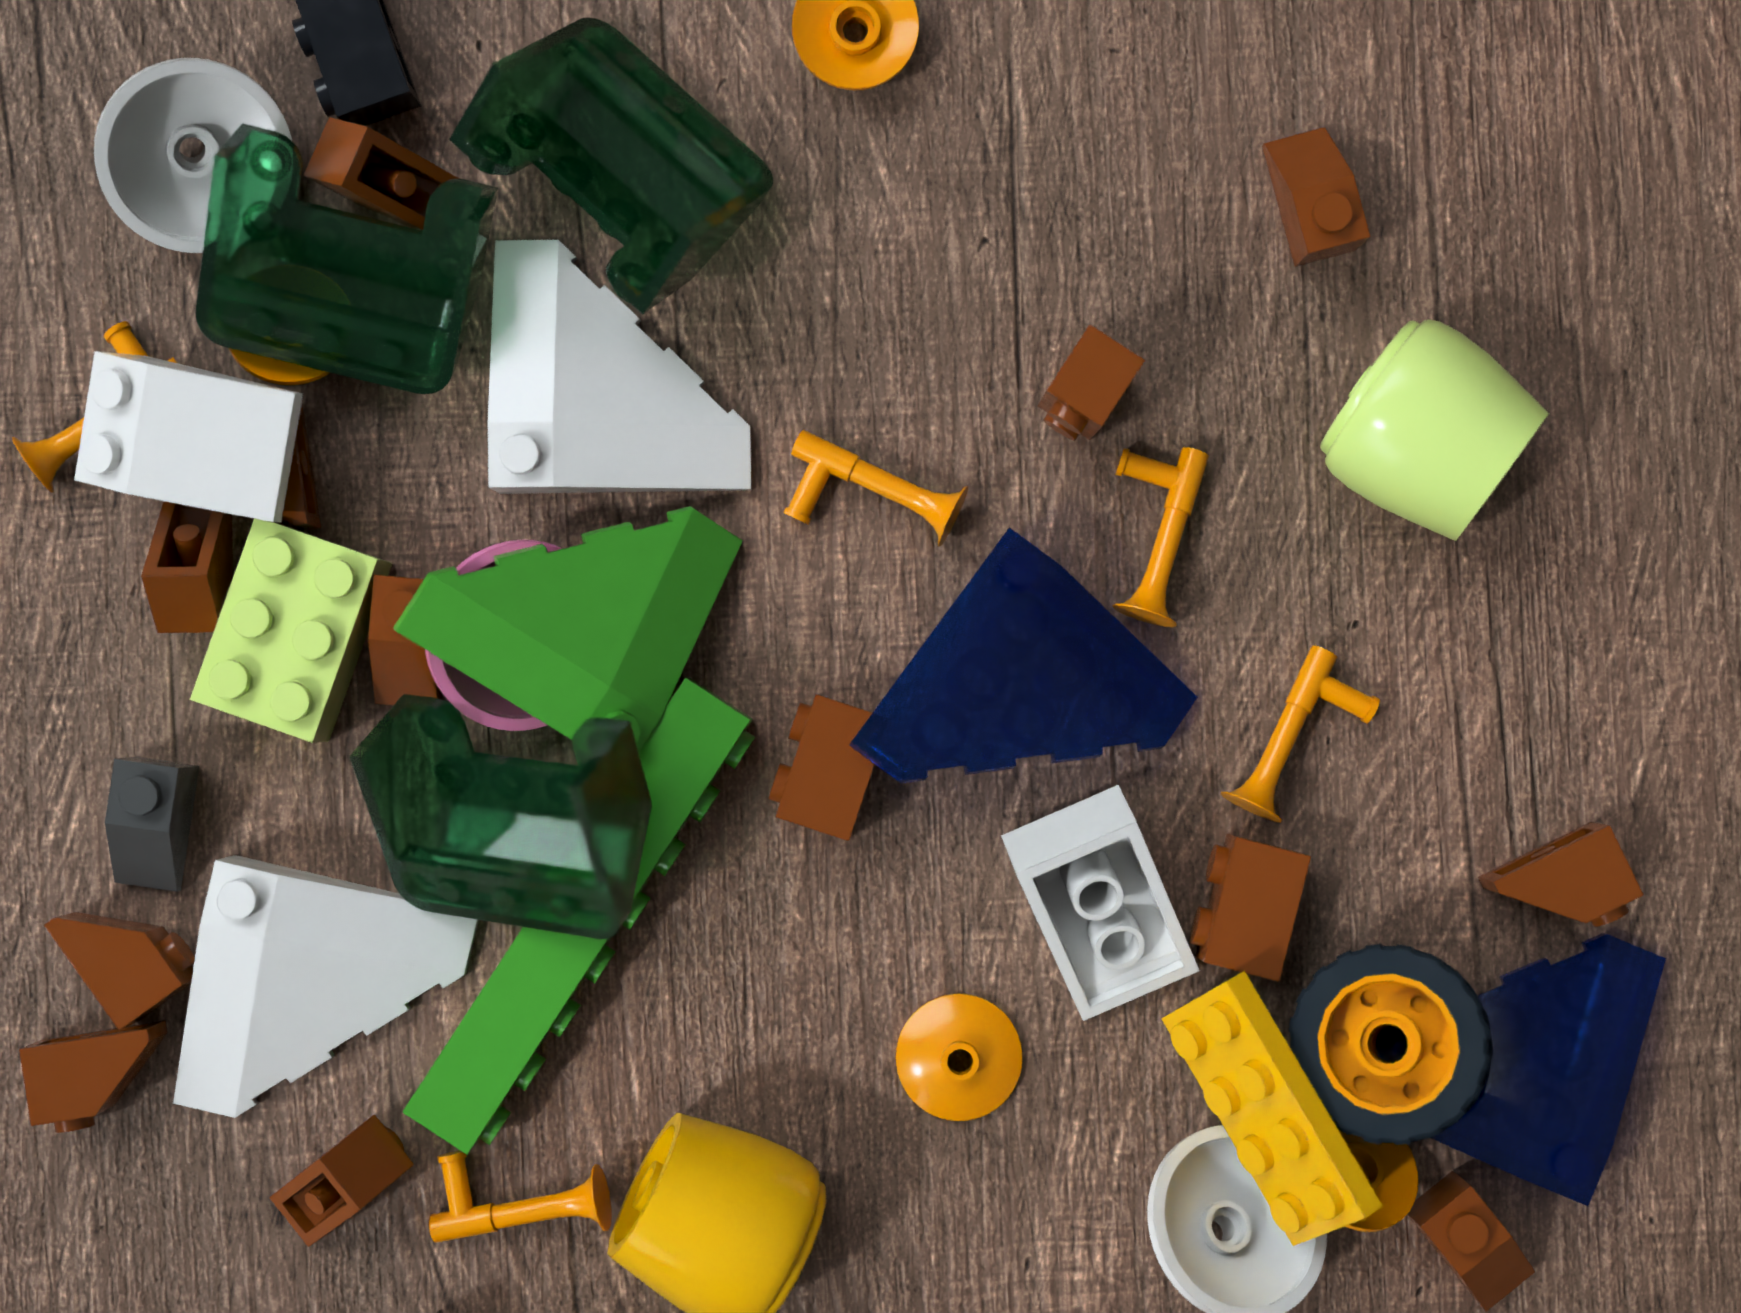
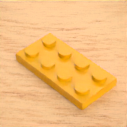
M1245 971L1161 1018L1170 1033L1175 1050L1187 1062L1203 1090L1204 1099L1208 1107L1220 1119L1236 1147L1241 1164L1253 1176L1270 1206V1212L1275 1223L1286 1233L1292 1246L1365 1219L1383 1207Z

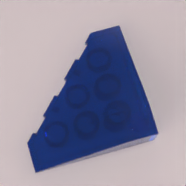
M1009 527L850 742L849 746L901 784L925 781L930 770L963 766L965 775L1013 769L1016 766V759L1051 755L1052 763L1097 758L1103 755V747L1136 743L1138 752L1162 749L1167 744L1198 697L1064 567Z
M1606 933L1581 942L1585 951L1550 965L1548 959L1542 958L1499 976L1502 983L1501 986L1478 995L1483 1008L1486 1010L1493 1040V1056L1491 1058L1490 1074L1487 1083L1483 1087L1476 1103L1458 1122L1443 1132L1430 1137L1530 1183L1586 1206L1590 1204L1614 1145L1666 961L1664 957ZM1397 1028L1384 1033L1382 1029L1376 1039V1050L1380 1057L1390 1063H1395L1403 1058L1408 1048L1407 1037L1403 1030Z

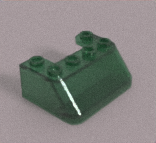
M590 17L581 18L494 62L449 139L468 156L470 162L477 169L486 174L512 175L533 163L551 180L558 191L572 198L598 222L600 228L606 234L623 244L624 246L617 250L607 263V278L615 293L624 301L631 303L642 314L692 280L759 206L773 186L772 173L761 158L620 31L602 20Z
M242 123L214 157L195 309L196 321L202 333L209 340L220 346L416 394H433L443 389L451 380L456 369L480 285L498 187L466 179H451L443 182L434 190L428 201L423 231L298 200L303 162L297 146L288 137L279 132Z
M403 694L349 756L393 883L399 894L411 905L428 912L595 939L613 937L631 911L652 810V801L631 722L601 717L585 720L572 738L573 750L578 765L475 752L466 723L460 712L451 703L433 697Z

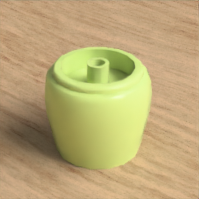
M1428 319L1420 324L1416 321H1409L1390 341L1374 364L1370 365L1348 395L1349 399L1323 438L1320 448L1327 454L1325 464L1330 472L1349 489L1385 510L1456 541L1549 413L1493 357L1461 332L1440 321Z

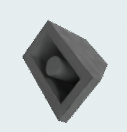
M143 757L114 759L105 817V829L115 883L175 892L181 891L200 766Z

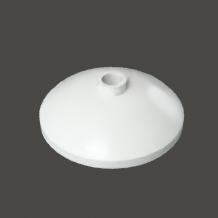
M179 58L159 62L144 68L126 80L114 92L102 111L97 124L94 140V161L97 177L108 203L129 228L146 240L167 249L187 253H209L232 248L249 240L273 220L286 200L291 186L294 171V149L291 134L283 114L267 91L256 81L236 68L220 62L201 58ZM191 137L198 138L204 143L202 153L193 158L186 157L180 152L181 143Z
M1223 1125L1205 1128L1184 1138L1166 1154L1153 1177L1148 1197V1228L1158 1262L1165 1275L1182 1296L1206 1313H1286L1307 1296L1322 1270L1327 1247V1233L1292 1246L1286 1233L1275 1223L1270 1212V1206L1253 1176L1241 1164L1236 1147ZM1213 1221L1218 1223L1222 1229L1223 1236L1221 1241L1213 1233Z

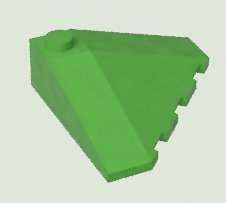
M690 506L666 512L668 518L666 523L634 530L633 525L629 522L582 533L583 544L547 553L546 546L539 544L495 555V566L458 575L457 569L452 566L428 572L393 629L564 736L627 772L661 719L743 540Z

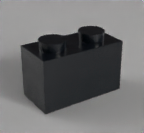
M296 0L301 17L292 20L293 28L305 56L315 55L323 77L315 79L313 82L327 117L336 114L339 120L367 126L421 107L384 0Z

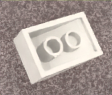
M95 351L74 480L125 494L264 521L281 522L303 394L149 356Z
M1119 785L1001 835L1017 878L1083 1021L1200 971L1139 826Z

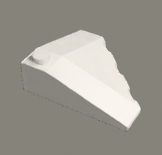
M495 240L488 402V488L499 494L752 490L751 427L733 409L727 413L701 388L705 382L669 347L663 351L637 326L641 321L640 318L606 285L599 289L573 263L577 260L576 256L559 240Z
M237 855L215 860L199 927L173 1104L236 1118L259 1103L256 1099L258 1095L282 1080L287 1079L289 1083L294 1082L334 1057L332 1049L363 1031L368 1036L411 1009L408 1002L437 984L445 988L467 973L480 912Z

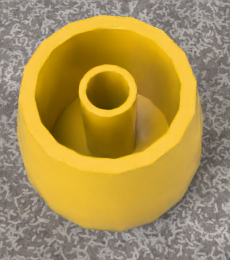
M677 1112L666 1123L655 1139L627 1192L609 1239L607 1254L655 1292L686 1313H776L797 1282L813 1248L826 1206V1186L820 1182L817 1168L793 1150L753 1133Z

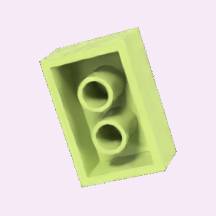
M254 519L190 700L311 743L329 741L369 630L374 575L388 576L392 563L277 522Z

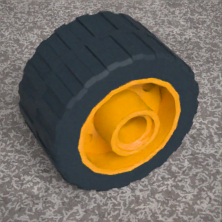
M1366 945L1361 950L1354 952L1349 950L1337 956V959L1328 966H1322L1312 976L1314 979L1308 987L1302 989L1296 1000L1298 1004L1294 1016L1290 1017L1288 1032H1290V1049L1337 1129L1347 1135H1356L1364 1138L1365 1142L1375 1144H1411L1443 1132L1458 1122L1478 1100L1483 1087L1487 1083L1490 1074L1491 1058L1493 1056L1490 1022L1486 1010L1478 998L1479 996L1471 985L1455 969L1440 958L1405 945ZM1392 1025L1398 1026L1403 1030L1408 1042L1406 1054L1395 1063L1385 1061L1376 1050L1377 1035L1382 1029Z

